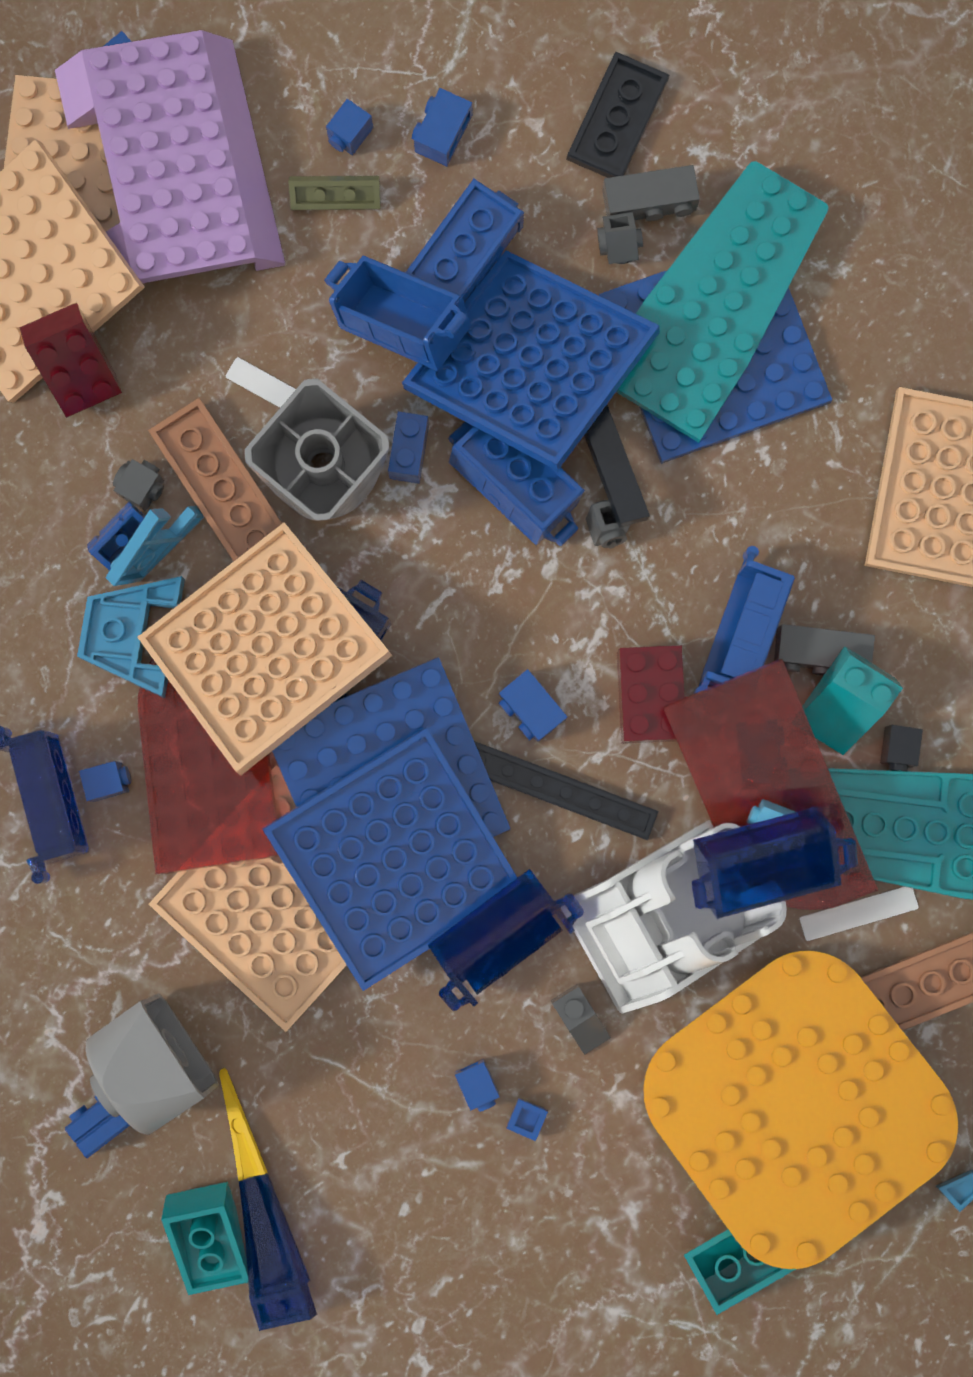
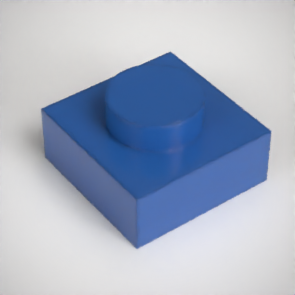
M518 1098L506 1129L536 1141L548 1110Z

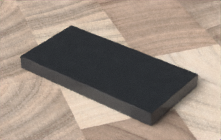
M615 51L571 145L566 160L607 178L624 176L670 75Z

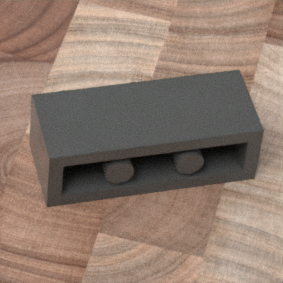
M694 165L604 178L602 188L606 215L633 212L634 220L646 219V221H656L665 215L675 214L678 217L687 216L697 210L700 200Z
M782 624L777 628L773 664L782 665L781 670L800 672V668L812 669V674L824 676L844 646L872 663L875 635Z

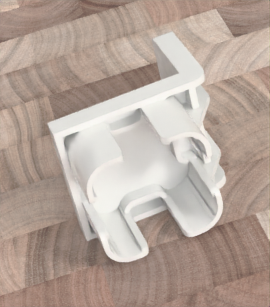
M710 820L609 879L585 889L560 903L564 915L620 1013L652 1005L671 997L723 962L732 959L739 954L738 952L761 937L772 933L783 924L787 907L779 887L775 883H769L750 891L733 862L749 855L755 850L750 836L740 826L733 823H724L713 827Z

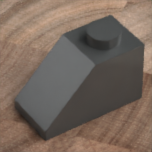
M577 984L551 1000L552 1005L584 1055L611 1038Z

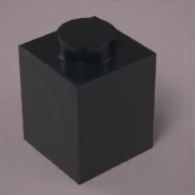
M898 725L886 726L880 763L888 764L891 771L908 772V768L917 767L919 764L923 729Z

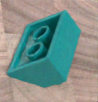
M729 1229L684 1254L716 1315L796 1270L773 1267L757 1260L742 1248Z

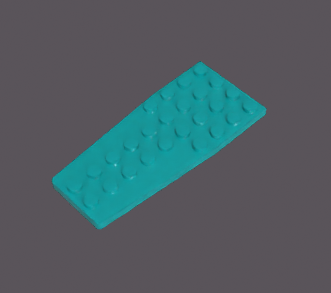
M752 161L749 163L637 311V315L659 325L660 333L616 392L699 443L746 370L828 212V205L759 162Z
M791 767L787 769V774L784 776L781 806L797 812L800 822L788 849L777 846L776 856L780 861L973 900V774Z

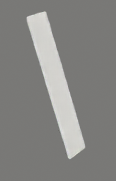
M239 357L234 360L226 374L227 379L278 407H281L296 390Z
M902 887L800 917V923L806 941H810L913 911L919 907L913 888Z

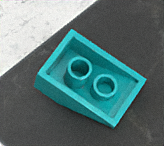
M844 646L791 723L844 755L886 713L903 687L895 677Z
M228 1182L166 1195L161 1220L188 1295L250 1282V1273L237 1209Z

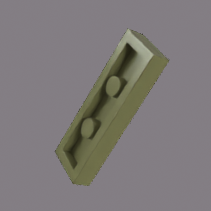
M289 176L291 210L381 209L380 176Z

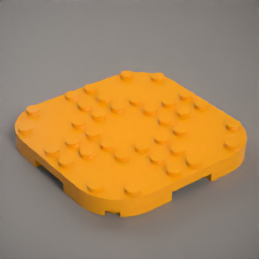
M792 952L766 965L668 1039L652 1057L645 1075L643 1090L645 1107L650 1121L658 1134L742 1248L757 1260L777 1268H807L830 1257L935 1176L951 1157L957 1141V1111L953 1098L945 1084L861 977L842 960L822 952Z

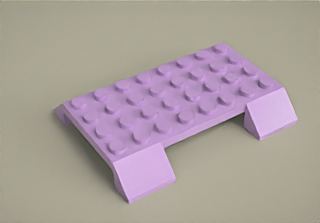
M199 30L81 50L55 69L68 129L98 124L120 218V223L106 231V233L142 283L254 263L256 271L285 266L235 49L231 39Z

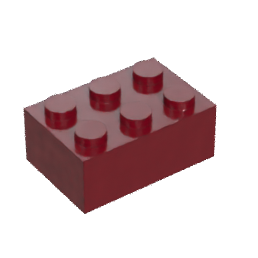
M77 302L19 327L27 352L66 418L122 393L116 373Z
M682 645L619 648L617 651L621 744L677 742L687 739Z

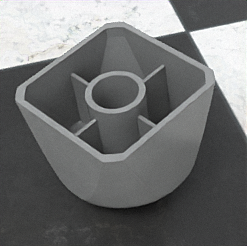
M307 379L298 386L245 448V462L283 502L298 514L311 520H328L355 510L369 495L378 480L389 451V441L385 433L319 379ZM329 453L333 455V459L328 465L321 468L310 467L311 460L317 454Z
M160 994L141 1000L86 1041V1056L93 1075L90 1077V1084L96 1097L109 1114L113 1117L121 1116L139 1133L150 1135L204 1099L219 1086L216 1076L167 1001Z

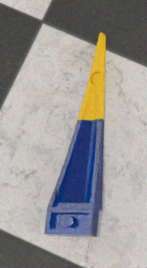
M226 1068L220 1070L219 1076L229 1120L239 1181L246 1243L249 1300L259 1331L310 1320L317 1315L307 1284L311 1280Z

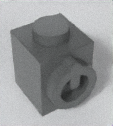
M633 212L603 216V227L597 228L600 256L607 255L609 264H626L630 261L639 260L638 248L643 247L641 228L636 229Z
M132 459L131 462L127 461L117 471L113 480V486L115 487L113 491L128 502L130 501L146 512L152 500L157 501L164 489L162 485L164 480L158 474L160 469L146 460H143L140 464Z
M602 500L592 504L587 514L586 522L594 547L601 545L603 548L612 549L627 540L626 533L630 525L619 528L609 500Z

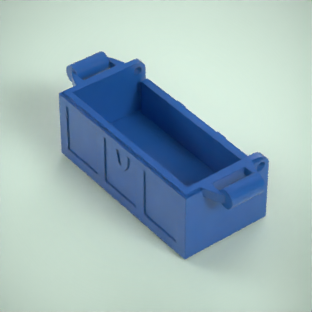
M473 178L405 273L463 297L465 303L495 262L501 257L516 233L522 230L524 212L518 208L519 203L499 190L495 193Z
M364 255L357 263L338 261L324 279L326 284L334 290V293L329 298V303L340 329L436 371L440 369L471 327L462 296ZM349 269L350 271H349V272L347 273V275L343 278V280L339 283V285H337L338 281L342 278V276L345 274V272Z
M464 422L448 437L449 441L453 444L449 463L535 545H538L545 538L562 546L578 530V526L574 523L570 512L578 505L585 490L561 467L557 471L467 422ZM564 518L569 521L555 536L550 533Z
M755 546L748 547L743 553V564L735 580L703 669L699 686L693 692L697 700H702L708 695V687L740 699H745L755 692L795 580L791 574L753 561L759 554V550Z

